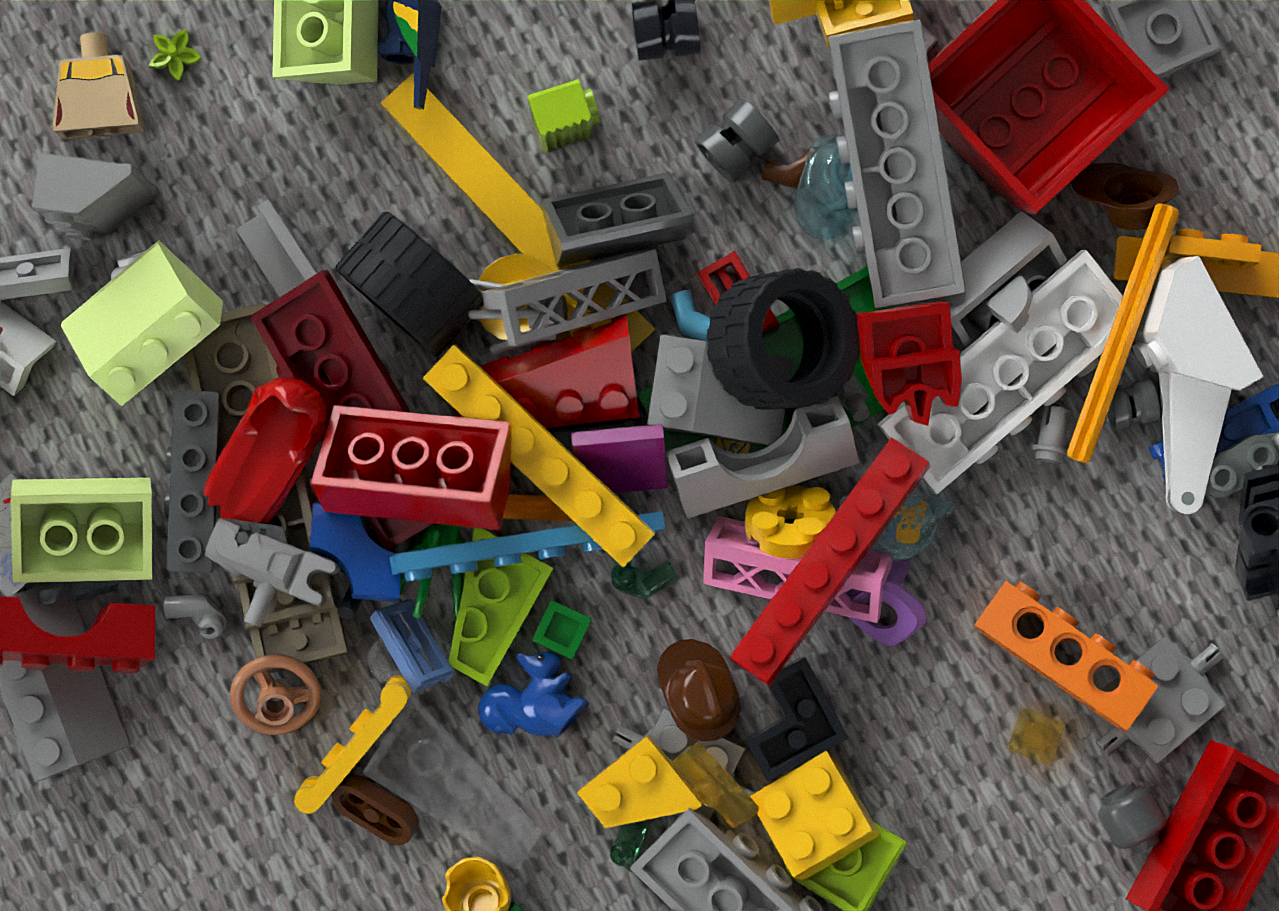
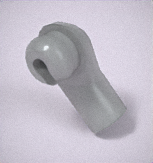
M199 594L167 596L164 598V614L166 619L190 617L201 630L200 634L206 639H216L225 630L226 618L224 612L208 596Z

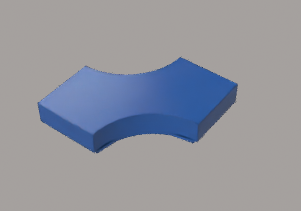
M313 503L309 551L332 559L342 568L349 580L351 597L353 599L398 602L401 574L392 575L389 557L400 553L388 551L377 545L365 532L361 524L360 515L324 512L320 503Z

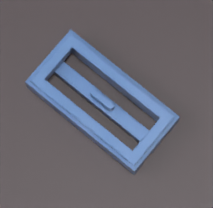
M408 599L375 610L370 620L411 691L416 693L421 691L424 686L430 688L435 686L438 681L441 683L449 681L455 672L422 617L416 619L413 616L415 604L412 599ZM400 613H401V615L403 616L404 620L406 621L408 627L410 628V630H411V632H412L411 634H410V632L408 631L406 625L404 624L402 618L400 617V615H399ZM420 649H422V651L424 652L426 658L428 659L434 671H432L429 667Z

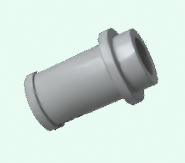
M1043 406L1038 444L1033 445L1032 448L1036 452L1035 460L1050 464H1062L1063 456H1067V450L1064 447L1071 410L1051 406V408Z

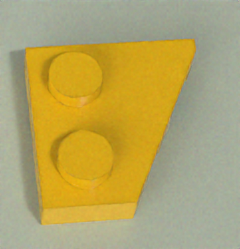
M649 734L577 792L605 828L682 813L689 807L692 810H697L704 803Z

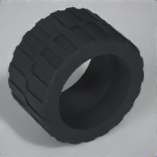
M383 212L336 265L337 272L433 356H439L471 320L468 316L469 311L480 310L484 305L482 294L473 283L415 231L389 212Z
M796 268L751 276L745 280H740L731 285V288L721 295L717 306L712 310L709 318L710 324L706 335L708 340L707 353L716 379L722 383L723 389L730 396L733 395L738 399V402L745 406H753L755 409L776 410L809 407L829 401L830 397L837 395L844 389L845 383L850 381L854 373L855 364L859 359L857 315L850 304V299L845 292L839 289L836 282L814 270L805 271L803 268ZM776 299L786 304L793 311L800 323L804 338V351L800 366L789 381L783 379L772 368L763 347L762 331L764 320L769 308Z

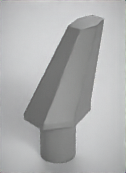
M854 372L850 381H847L843 386L844 389L838 393V397L842 406L850 411L853 420L859 422L867 419L870 411L865 402L868 394Z

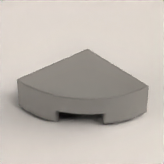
M1019 274L985 304L995 317L1015 333H1018L1030 317L1028 311L1033 294L1025 279Z

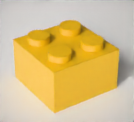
M824 751L748 797L792 877L801 881L808 879L881 835L836 756L828 751Z

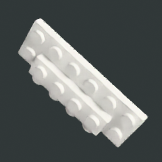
M1087 250L1079 251L1032 292L1033 298L1031 299L1028 311L1030 317L1018 333H1015L999 320L960 353L962 384L958 407L946 406L936 396L932 401L929 425L927 426L909 419L905 403L903 402L896 413L887 415L877 424L889 440L891 437L929 461L930 468L922 480L932 493H940L973 463L981 464L991 458L997 452L999 447L996 444L1008 433L1015 435L1026 428L1032 421L1030 415L1042 404L1049 406L1056 402L1066 392L1064 385L1076 375L1079 378L1085 376L1099 364L1100 360L1097 357L1103 353L1123 296Z

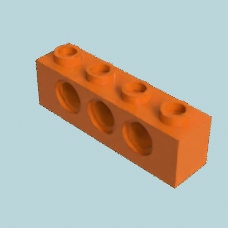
M1005 581L974 624L975 630L1126 734L1159 687V685L1152 681L1155 674L1134 659L1128 665L1116 657L1114 652L1117 648L1102 636L1094 633L1089 638L1075 628L1079 622L1061 608L1056 607L1051 612L1039 604L1038 600L1041 598V595L1028 585L1018 581L1016 586H1013ZM1027 616L1037 617L1044 625L1042 634L1034 639L1024 638L1017 630L1020 620ZM1064 642L1076 644L1081 650V659L1074 665L1060 663L1055 656V650L1060 644ZM1109 668L1118 674L1120 684L1115 690L1103 692L1095 686L1093 676L1099 669Z

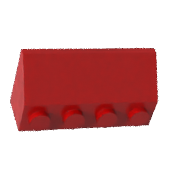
M334 405L311 485L324 512L500 530L510 491L512 427L510 422Z
M1210 739L1159 835L1161 841L1153 846L1126 900L1146 911H1244L1279 845V774L1240 751Z

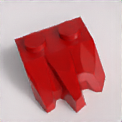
M940 301L857 313L862 365L876 399L889 415L896 413L901 402L904 401L909 419L928 426L932 401L936 396L946 406L958 407L962 384L960 350L953 348L950 304L948 302Z

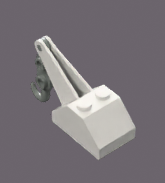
M1193 256L1167 260L1160 266L1134 339L1136 344L1132 347L1135 356L1144 368L1149 367L1152 372L1159 373L1166 503L1175 512L1192 514L1200 509L1205 496L1225 498L1242 489L1244 473L1251 472L1262 465H1277L1279 462V432L1251 435L1215 455L1231 390H1241L1262 378L1263 375L1200 257Z

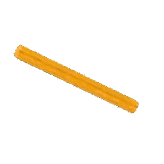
M1158 203L1154 208L1068 447L1067 456L1070 459L1082 463H1089L1091 461L1179 216V210L1173 206Z

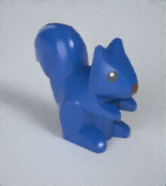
M542 652L531 656L519 653L516 658L532 678V681L523 692L510 684L499 683L490 686L479 702L478 713L480 721L486 729H490L498 735L501 733L511 735L519 727L532 735H553L558 738L569 729L589 705V702L582 697L572 699L566 694L565 688L573 678L571 674L565 672L555 677L561 666L559 655L552 652Z

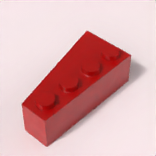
M627 314L611 318L610 323L591 329L589 326L573 332V336L548 345V342L535 345L531 347V351L516 357L509 358V356H505L480 365L491 378L544 428L639 417ZM455 409L456 417L464 418V417Z

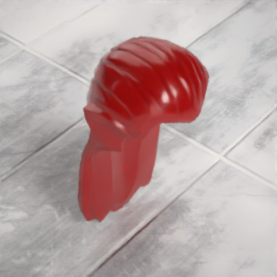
M292 377L275 378L262 386L256 387L248 404L247 412L237 425L206 480L203 494L208 497L209 506H220V514L223 519L267 525L279 511L317 443L326 434L328 426L324 423L326 421L327 407L317 389L301 379Z

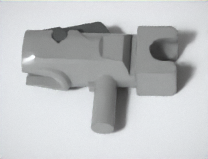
M220 518L204 555L226 568L234 577L239 578L243 575L254 580L253 586L257 587V590L244 621L257 627H261L276 589L316 606L323 607L326 600L324 596L313 591L310 584L311 578L319 572L335 575L339 571L337 563L288 545L285 530L280 526Z

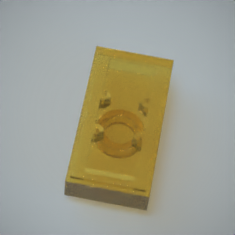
M696 742L689 746L671 762L694 787V793L697 798L706 806L713 807L732 829L749 821L760 810L752 798L700 743Z

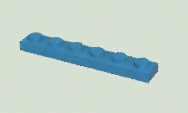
M662 511L638 515L655 532L665 529ZM579 525L400 553L389 557L392 575L405 574V580L409 582L432 578V569L449 566L451 574L478 570L477 561L494 559L495 567L522 563L521 554L538 552L539 560L565 556V547L582 544L583 553L603 550V548Z

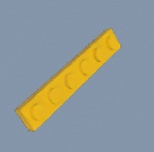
M457 344L453 345L423 377L464 418L510 422L512 427L511 462L622 567L655 535L656 532Z

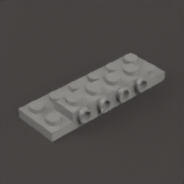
M912 20L829 36L838 91L829 92L833 119L843 118L846 136L837 137L841 165L851 164L853 181L844 183L849 209L858 208L861 225L854 226L852 229L857 254L866 252L875 308L965 293L921 20Z
M689 807L630 867L673 911H825L816 899L811 896H806L803 899L790 887L792 879L781 866L773 864L769 867L757 855L759 853L758 845L750 836L745 833L736 835L731 829L723 833L699 809L692 810Z

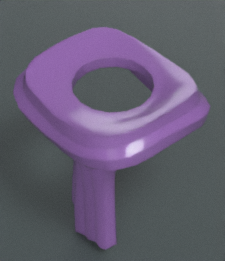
M897 544L890 546L888 552L892 554V563L883 586L882 602L889 604L896 611L897 621L894 624L882 626L874 622L848 617L873 639L885 646H894L918 631L926 621V610L923 605L901 586L903 579L910 569L909 563L912 555ZM856 589L845 592L853 602L865 605L870 603L871 593Z

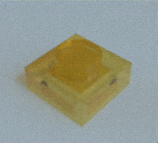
M1021 707L1006 749L1051 766L1066 723Z

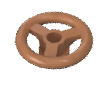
M265 655L248 662L238 671L231 685L230 701L236 716L247 727L263 734L282 735L302 728L314 717L321 701V688L315 673L302 661L287 655ZM282 668L292 671L303 680L306 686L287 687L284 683L275 681L267 669ZM252 676L261 687V694L257 699V711L255 714L247 708L244 701V689ZM270 698H280L281 700L272 701ZM306 702L304 708L296 716L292 717L294 704Z

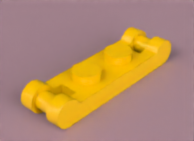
M394 675L387 681L380 695L381 703L373 713L365 708L349 727V730L354 735L347 744L342 746L337 742L320 762L326 767L320 776H310L303 781L294 797L295 806L300 812L311 814L317 811L404 708L412 691L403 675Z

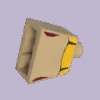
M82 34L80 36L82 58L64 59L59 63L53 131L62 139L145 133L146 124L131 64L123 55L109 56L107 34Z

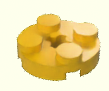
M800 485L787 486L757 496L749 501L745 512V531L750 541L752 536L759 542V549L766 554L785 559H798L805 555L836 511L830 503V494L824 488H809ZM785 519H794V523H785Z

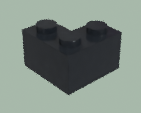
M800 657L785 665L768 687L783 718L744 738L765 779L770 781L847 740L848 736L806 657Z

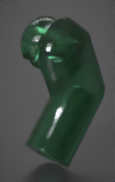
M668 560L649 572L633 567L630 563H627L624 567L617 563L611 570L613 586L620 593L640 599H647L680 579Z
M643 821L619 825L620 829L614 845L610 848V858L617 866L631 865L640 857L648 835Z

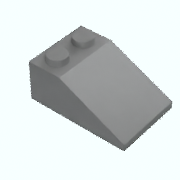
M660 335L647 425L660 424L663 425V431L770 446L781 437L785 409H755L753 406H745L738 402V399L733 395L730 396L723 389L724 386L716 379L712 371L713 366L708 359L707 353L708 341ZM766 354L770 365L777 374L786 381H789L792 359Z

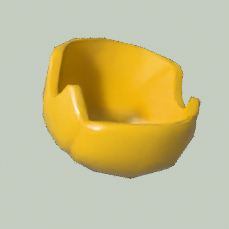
M480 856L463 858L446 872L447 885L445 894L442 897L446 911L509 910L511 886L503 871L496 864Z

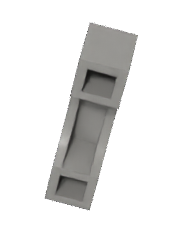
M838 396L829 398V401L822 404L795 409L792 421L786 432L776 442L759 451L751 453L728 452L716 446L709 438L665 451L674 484L687 519L859 463L850 421Z

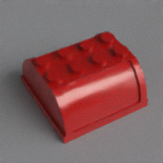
M997 0L928 63L939 133L998 195L1016 208L1033 215L1040 211L1170 90L1085 0Z

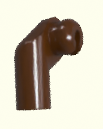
M810 147L805 150L803 156L791 164L767 158L761 179L793 189H802L822 177L827 169V155L818 147Z

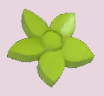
M186 29L177 32L172 37V42L165 36L153 34L155 46L160 53L151 59L148 65L149 68L161 69L168 66L171 76L179 82L184 73L183 64L192 65L202 60L198 52L187 47L189 38Z

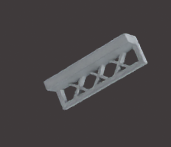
M268 199L257 206L261 214L237 228L236 231L278 296L281 297L317 274V272Z
M656 249L627 251L481 292L485 310H501L509 346H517L667 302ZM645 271L650 295L639 298L628 289L636 273ZM622 277L620 283L614 280ZM600 283H605L615 291L608 307L604 309L591 301ZM585 288L582 294L577 291L579 289ZM565 293L578 302L571 317L566 320L553 312L561 294ZM624 298L628 300V302L622 303ZM547 299L544 305L539 302L540 300ZM528 304L538 311L539 315L532 329L521 333L516 307ZM586 309H589L591 311L590 313L584 314ZM548 319L553 322V324L546 325Z

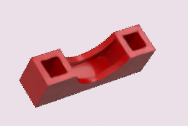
M0 596V666L3 665V660L21 661V667L26 669L49 668L50 663H67V670L91 671L95 670V665L112 666V672L137 673L140 671V667L155 659V605L110 603L98 612L93 625L87 632L76 636H58L38 627L28 617L19 597Z

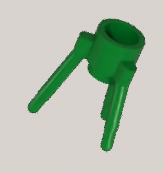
M434 523L415 535L414 544L410 552L422 550V548L425 550L465 543V539L458 538L460 526ZM462 573L452 574L454 617L456 619L463 592ZM401 574L400 594L406 584L405 574ZM432 578L422 579L420 582L413 613L416 619L422 617Z

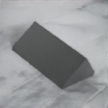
M669 172L541 199L542 211L557 267L682 240L686 238L694 222L693 213Z

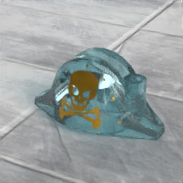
M844 496L839 500L840 506L848 496ZM909 496L871 548L891 553L892 561H906L915 557L930 544L934 538L939 520L954 509L955 502L925 496Z

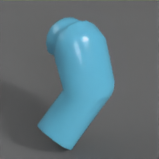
M691 290L671 294L670 300L680 332L690 339L708 341L706 335L710 324V317L697 312Z

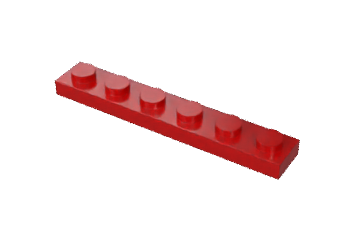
M891 437L729 657L732 662L766 686H770L929 470V461Z

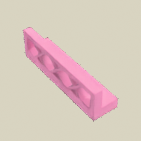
M718 516L705 541L703 584L772 599L802 558L785 559L768 555L759 549V542L752 536L750 541L746 535L745 521ZM870 549L826 608L825 612L877 623L881 615L883 586L891 569L892 554ZM717 559L732 562L740 572L732 575L716 571ZM763 569L775 571L783 582L778 585L767 583L758 572ZM856 589L871 593L870 605L853 602L845 592Z

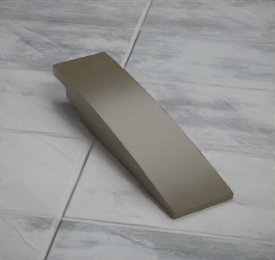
M265 303L222 313L220 326L184 355L192 391H215L220 394L218 457L247 412L248 404L256 387L262 386L272 379L279 378L276 371L278 365L249 317L265 307ZM306 465L303 467L281 508L267 525L284 528L288 545L312 553L309 551L314 499ZM217 505L219 518L223 519L220 514V506ZM312 553L328 560V557ZM319 572L311 578L310 584L313 591L324 596L326 600L323 607L316 606L276 589L261 627L245 622L246 628L250 630L256 658L273 654L287 655L307 665L350 654L342 618L337 612L339 605L332 575ZM232 575L233 582L238 587L245 618L257 587L253 586L254 580L241 575L237 578ZM270 668L267 670L269 673H274L286 669Z

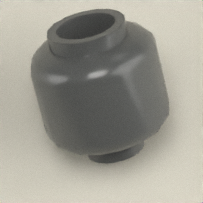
M1129 782L1110 791L1101 798L1104 804L1098 811V817L1115 847L1120 849L1133 847L1136 853H1140L1161 841L1157 833L1164 828L1167 819L1148 787H1136L1134 782Z

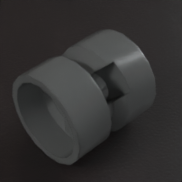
M742 98L723 114V124L721 126L712 124L695 140L697 148L708 162L726 180L733 184L751 168V158L753 156L762 158L780 140L775 130L761 113ZM733 140L737 142L734 146L730 144Z

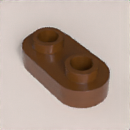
M354 774L347 775L332 793L333 804L341 814L390 844H406L419 826L418 816L410 804L380 788L367 777Z

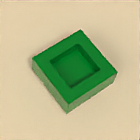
M551 600L532 641L573 660L592 619Z

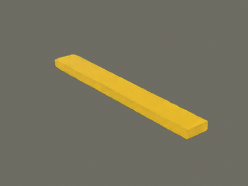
M413 73L381 102L382 107L521 254L534 256L549 266L552 272L591 262L586 260L559 267L556 266L542 209L428 89L424 109L418 110L414 108ZM600 283L591 301L602 309L607 308L615 291L605 283ZM585 288L579 289L577 291L582 294ZM566 293L561 294L572 305H577L578 302ZM624 298L622 303L628 302V300ZM589 309L585 310L586 314L591 312ZM637 310L626 313L631 353L655 332L652 325ZM611 318L590 325L594 329L610 323Z

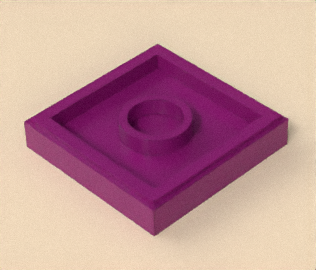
M663 425L571 433L573 455L613 493L668 488Z

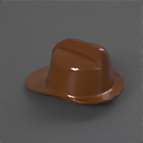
M1117 163L1089 164L1071 181L1073 190L1080 197L1103 205L1112 225L1124 230H1147L1155 206L1158 203L1167 204L1176 196L1179 188L1176 179L1168 174L1145 171Z
M694 639L679 640L668 646L660 656L657 674L660 687L677 727L688 737L702 742L715 741L729 734L738 722L741 707L735 682L720 652L710 644Z

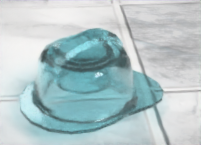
M830 134L820 137L811 146L796 191L794 208L797 221L804 232L816 239L829 240L840 236L850 227L858 208L849 209L844 182L853 181L850 163L841 165L837 137H842V135Z

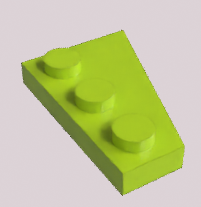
M474 527L472 542L499 538L483 528ZM527 553L521 554L522 563L495 567L494 559L477 561L478 570L465 573V582L448 662L451 667L485 686H489L554 568Z

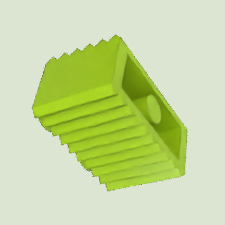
M579 79L527 95L531 116L542 149L548 153L551 147L557 150L559 145L566 147L568 142L574 145L576 139L581 142L584 137L591 139L593 135L592 125L600 123L599 111L591 88L582 90Z

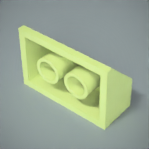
M274 0L273 78L333 85L377 82L379 0Z
M158 240L62 321L61 327L88 376L117 403L123 406L220 326L223 300Z
M151 479L12 480L11 536L13 583L152 580Z

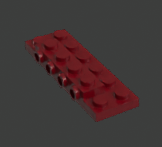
M329 270L320 271L249 316L278 365L276 367L278 377L301 379L320 392L327 407L325 425L328 426L334 405L411 413ZM366 516L386 550L397 546L434 524Z

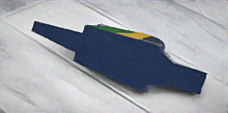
M386 0L385 21L388 33L382 43H379V54L384 60L400 65L414 64V108L421 110L425 107L431 66L435 68L442 6L438 0Z

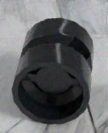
M656 0L632 3L638 61L663 58L668 50H671L675 56L700 53V36L695 0H668L665 6H661Z

